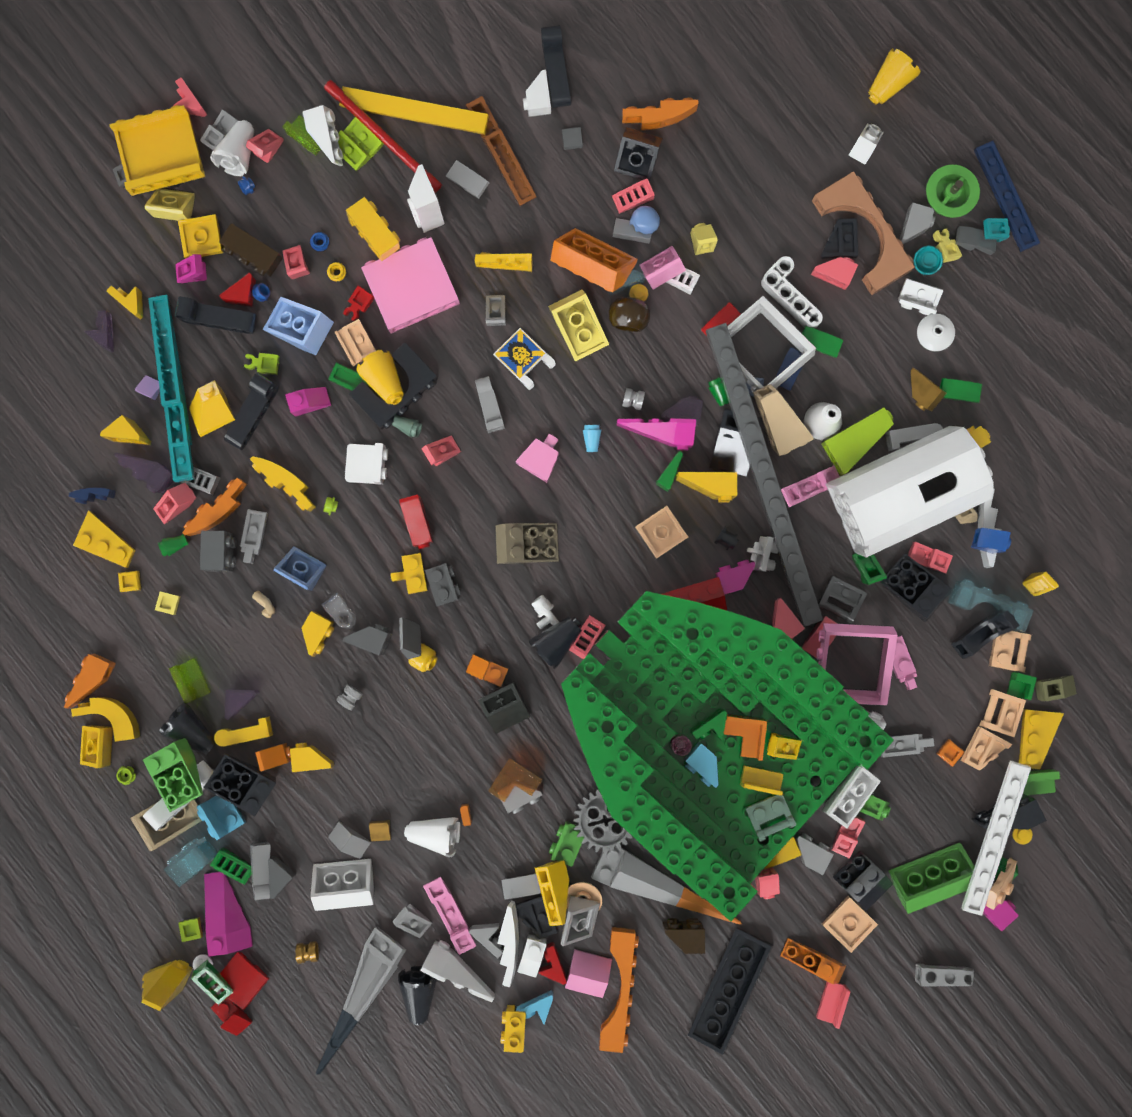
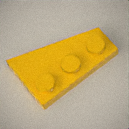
M486 252L475 254L476 267L532 272V254H490Z
M89 510L73 544L75 547L125 568L129 567L136 551Z
M1023 709L1019 763L1028 765L1032 769H1041L1064 713Z

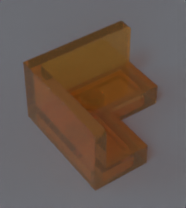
M509 758L488 792L506 802L515 786L533 796L543 780Z

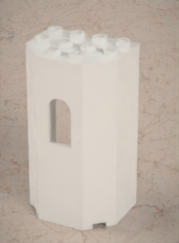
M948 426L825 483L837 513L842 519L843 527L854 553L864 557L873 555L993 498V480L991 477L993 473L990 467L986 465L984 460L985 453L969 434L968 430L958 426ZM945 472H952L956 476L957 484L954 489L927 502L924 501L918 485Z

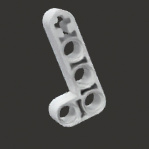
M787 256L781 257L766 272L761 285L803 327L808 326L816 329L822 322V314L786 280L794 268V261ZM780 264L787 265L788 270H782L780 268ZM767 278H774L776 283L769 284L767 282ZM786 290L789 293V297H783L780 291ZM794 304H801L803 310H797L794 307ZM814 317L815 321L811 323L809 320Z
M204 760L197 764L202 791L214 772ZM162 798L143 817L158 831L187 804L169 812Z

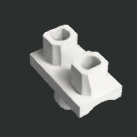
M760 536L759 542H755L753 548H747V552L752 553L750 560L755 562L753 570L766 572V570L773 571L775 569V561L769 559L770 552L778 553L775 541H773L774 538Z

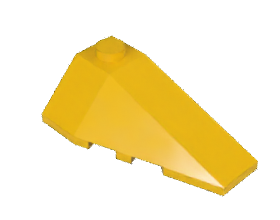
M174 960L149 970L142 978V981H144L142 988L144 989L141 1003L161 1011L184 989L193 968L185 961Z

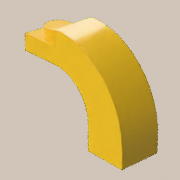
M108 697L89 698L90 702L78 704V708L71 709L72 717L87 714L105 716L112 724L115 742L140 737L139 726L134 714L125 704Z

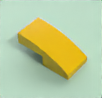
M794 837L787 842L764 869L801 856Z

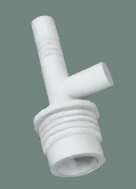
M544 595L539 596L531 603L534 610L538 613V617L546 616L537 623L540 629L549 623L552 626L559 623L550 611L554 605Z

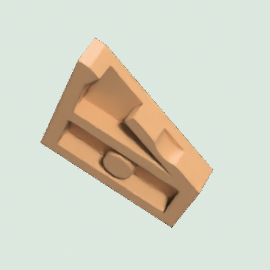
M978 726L960 761L977 770H981L989 761L996 759L1001 751L1005 748L1009 749L1012 744Z
M1008 859L1005 873L1001 871L990 889L987 907L994 910L998 904L1004 902L1006 895L1012 893L1014 888L1012 880L1017 864L1016 860Z

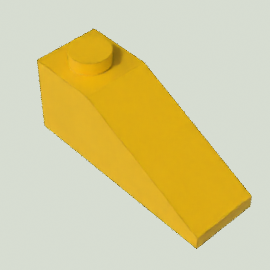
M553 861L535 868L550 926L565 924L569 876L565 861Z

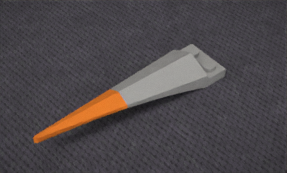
M614 846L613 853L610 852L609 848H607L605 854L602 852L591 875L592 879L611 888L729 921L707 900L702 899L699 895L623 848L618 850ZM734 918L731 921L736 924H742L741 921L736 918Z

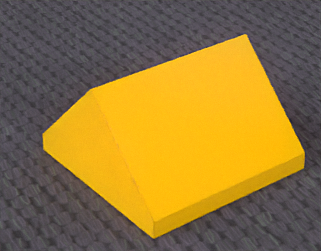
M121 415L100 432L101 437L113 442L151 445L150 439L137 423L124 415Z
M82 726L80 765L95 768L111 765L113 727Z

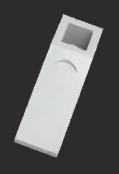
M324 105L303 111L307 132L332 163L343 166V153L338 144L339 134L335 129V115L333 111Z

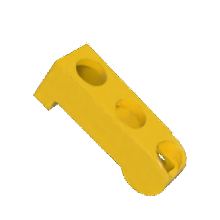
M270 717L258 719L259 725L237 730H219L214 736L215 743L219 746H228L273 736Z

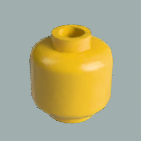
M421 644V656L409 659L408 662L421 672L430 671L437 663L436 652L425 644Z

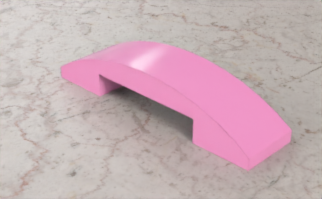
M832 466L781 489V492L788 506L791 507L828 490L825 483L840 476L835 466Z
M442 877L423 885L431 903H434L458 954L460 955L476 947L475 940L469 933L468 924Z

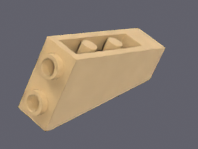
M771 384L753 392L771 447L779 456L788 454L791 450L804 446L814 440L798 416Z

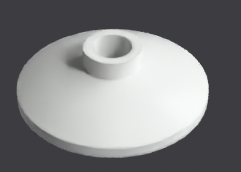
M942 314L926 316L917 327V338L920 344L930 351L946 349L951 345L955 337L953 323ZM935 328H939L941 333L937 334Z

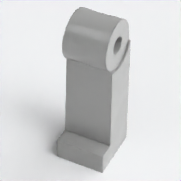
M489 376L475 380L488 433L505 429Z
M933 423L888 431L885 433L888 451H896L900 449V444L918 441L943 429V427Z
M251 843L250 855L254 900L269 899L268 859L270 858V843Z
M916 963L915 982L920 986H973L974 969Z

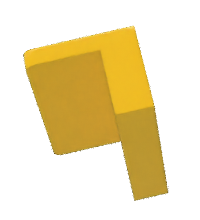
M743 766L740 785L743 788L782 796L781 785L784 774Z

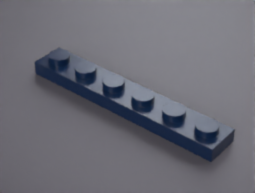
M994 141L977 147L974 152L1004 217L1008 219V226L1020 252L1040 244V241Z

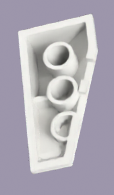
M435 940L421 971L442 982L448 979L456 988L467 987L471 994L493 1002L495 993L450 948L447 942Z

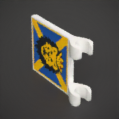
M521 328L493 354L528 390H531L534 384L526 375L541 360L550 369L556 365L555 360Z

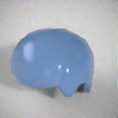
M641 206L631 215L630 225L633 224L636 232L652 234L659 227L660 217L652 207Z

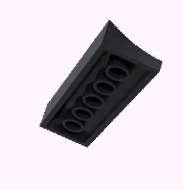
M736 928L687 1036L721 1055L726 1052L774 946L773 944Z

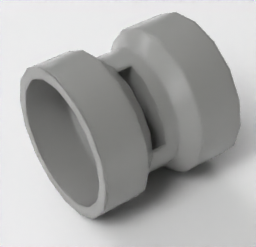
M626 388L622 406H632L636 410H641L645 392H635L631 388Z
M347 684L344 688V693L339 695L336 701L352 711L356 700H359L363 694Z

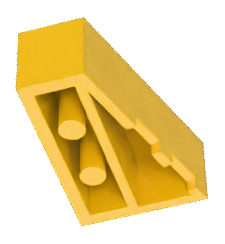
M364 197L346 209V213L351 226L357 228L358 234L366 240L368 246L382 262L400 249V238L394 231L391 232L388 229L389 224L383 216L379 217L376 213L378 210L372 201L368 202Z

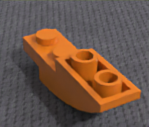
M667 98L660 101L659 108L655 106L639 109L634 106L627 107L622 112V123H641V130L666 127L696 112L698 100L693 98H684L683 100Z
M239 478L231 480L226 487L225 493L223 495L220 494L215 499L214 506L206 503L197 509V515L193 520L190 519L185 524V530L182 533L187 536L197 535L201 531H207L227 519L241 505L236 498L247 484Z

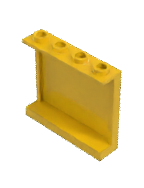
M175 105L171 109L156 110L152 114L136 115L132 119L117 120L115 123L109 124L115 134L125 173V188L131 196L205 177L190 115L184 105Z

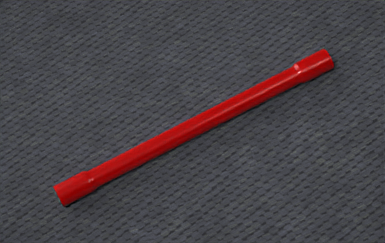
M329 80L325 84L324 89L416 173L420 164L361 110L332 80ZM425 170L433 191L436 193L442 187V184Z

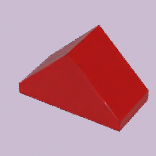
M248 273L219 296L225 303L252 306L254 299L252 290L256 280Z

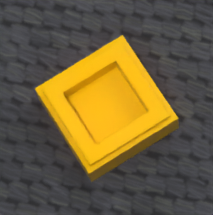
M139 571L118 573L120 592L141 590Z

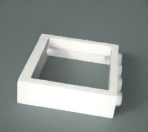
M762 296L727 327L730 336L733 337L761 312L803 354L769 383L776 389L815 355L816 347ZM740 364L745 382L751 386V391L754 392L763 388Z

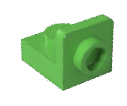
M871 795L860 812L883 821L890 813V803Z

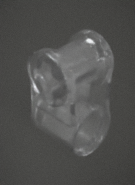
M338 592L321 604L338 626L348 629L355 625V615ZM343 616L349 617V618L347 619V620H348V624L343 622V621H344Z

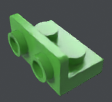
M568 821L564 825H560L556 834L559 836L557 843L553 842L549 853L552 854L551 860H564L566 865L573 866L582 845L581 842L584 839L583 836L577 838V835L580 833V830H574L577 825Z

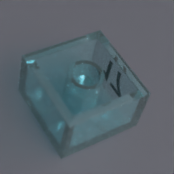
M205 837L199 840L195 838L193 841L188 842L182 848L184 852L181 851L177 855L175 854L167 861L168 866L163 870L178 887L190 881L217 855L218 852Z

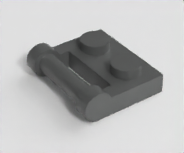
M831 576L818 601V606L820 609L824 608L852 624L867 593ZM829 596L852 607L850 613L827 602Z

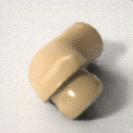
M256 591L252 598L265 608L262 611V615L266 618H271L272 614L275 613L274 606L269 598L260 591Z

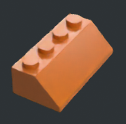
M574 228L554 240L550 261L572 271L575 275L584 277L589 282L595 283L607 291L614 292L624 285L638 259Z

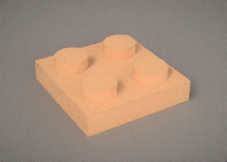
M668 506L635 527L656 559L688 538Z
M849 896L822 923L851 953L878 925Z

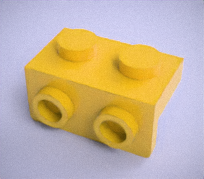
M507 1005L506 1011L502 1012V1024H505V1031H501V1044H504V1052L522 1053L524 1051L526 1012L515 1011V1005Z

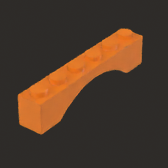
M611 928L610 952L614 956L620 970L621 988L615 1008L601 1024L599 1050L623 1053L624 1046L627 1047L628 1034H625V1030L630 1025V1014H627L628 1007L632 1006V995H629L630 987H634L635 978L631 973L632 967H636L637 956L633 954L634 948H638L639 936H636L634 929Z

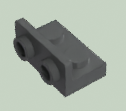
M443 563L442 565L425 570L437 607L459 600L458 595H461L458 584L454 585L452 577H455L452 566Z

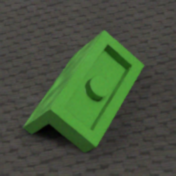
M1054 769L1030 771L1023 794L1055 793V780L1060 779L1059 771Z

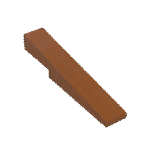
M483 96L466 104V110L489 115L485 135H480L519 206L535 199L536 195L501 128L499 129Z

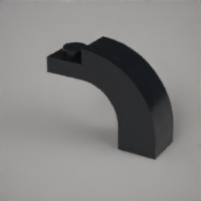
M999 610L969 628L951 645L960 657L965 659L973 656L991 640L1015 630L1020 625L1008 610Z

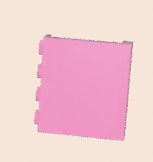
M426 237L417 241V244L412 246L406 245L401 247L400 251L393 253L382 262L380 259L377 261L371 260L361 267L390 333H394L460 304L431 237L428 239Z

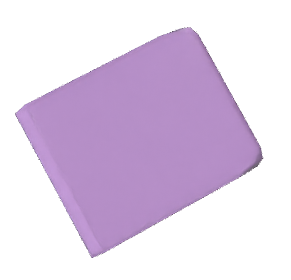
M145 375L135 391L156 400L160 392L159 381Z

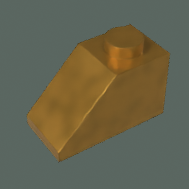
M912 368V398L917 401L915 405L923 411L925 409L932 411L947 393L920 371Z

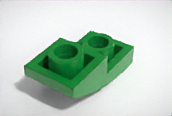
M808 326L804 327L802 335L816 347L815 351L837 358L843 343L842 339Z
M946 378L941 379L940 388L947 393L943 398L972 403L980 402L982 384Z

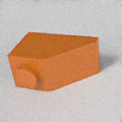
M283 743L255 752L260 771L291 762L290 746L287 747V743Z

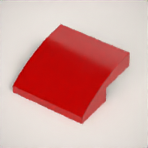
M237 952L220 973L233 989V993L228 998L241 1009H245L270 979L258 965H253L242 952Z

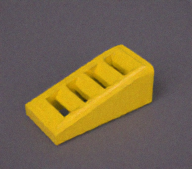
M1047 572L1032 573L1022 583L1033 596H1039L1058 587V583Z

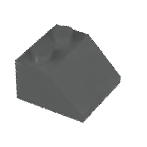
M376 624L344 637L343 641L374 654L384 655L393 633L388 632V627Z

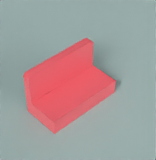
M826 982L816 1015L817 1019L832 1023L838 1029L840 1028L851 992L846 985Z

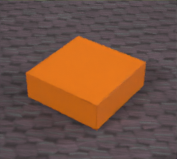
M948 739L936 754L953 767L964 754V751Z
M469 803L462 804L460 807L462 822L464 826H469L472 824Z

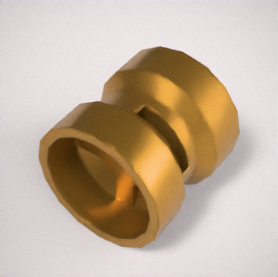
M310 942L307 945L304 943L296 944L295 952L298 964L309 960L311 962H318L319 947L317 942Z

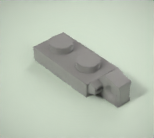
M247 510L240 545L242 547L241 552H245L243 559L245 563L253 564L255 554L259 555L268 517L267 512Z
M922 734L890 736L894 741L880 757L921 754L920 752H924V747L934 746V739L923 738Z

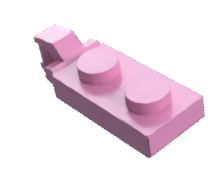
M898 636L893 670L900 683L904 682L907 690L917 688L914 677H917L916 669L903 637Z

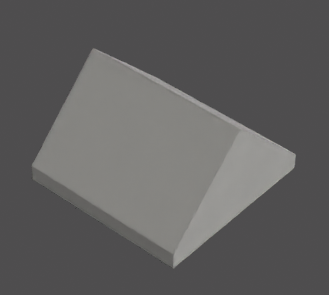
M570 896L566 920L562 930V946L592 937L600 906L599 902Z

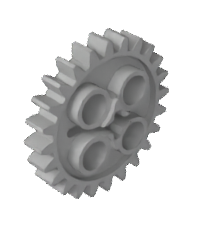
M596 790V796L589 793V800L584 797L582 799L584 805H577L581 810L574 812L575 815L579 816L573 819V822L578 823L574 830H580L577 838L583 836L584 839L581 843L588 842L587 849L595 846L596 853L599 848H602L603 854L606 853L607 848L613 853L614 846L620 850V843L627 845L628 843L625 838L632 839V836L622 826L621 832L615 834L612 831V825L617 823L615 820L608 822L607 826L602 823L589 827L588 823L598 822L603 819V816L605 819L612 818L607 812V806L599 790ZM590 809L597 811L598 817L596 819H591L588 816ZM594 828L602 830L603 835L601 838L597 839L593 836Z

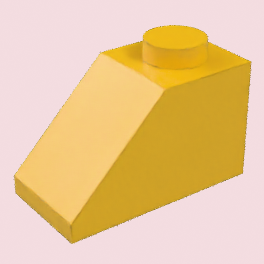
M307 742L295 744L296 747L290 749L292 772L334 767L332 760L315 746H307Z

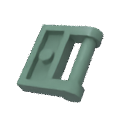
M775 794L745 807L759 841H763L765 837L789 826L790 828L796 826L783 795ZM784 814L785 820L761 830L760 824Z

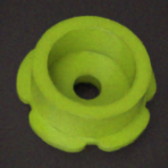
M335 497L326 498L323 512L329 513L328 515H331V512H336L338 501H335Z
M122 766L118 769L116 778L123 785H129L135 780L136 774L131 766Z

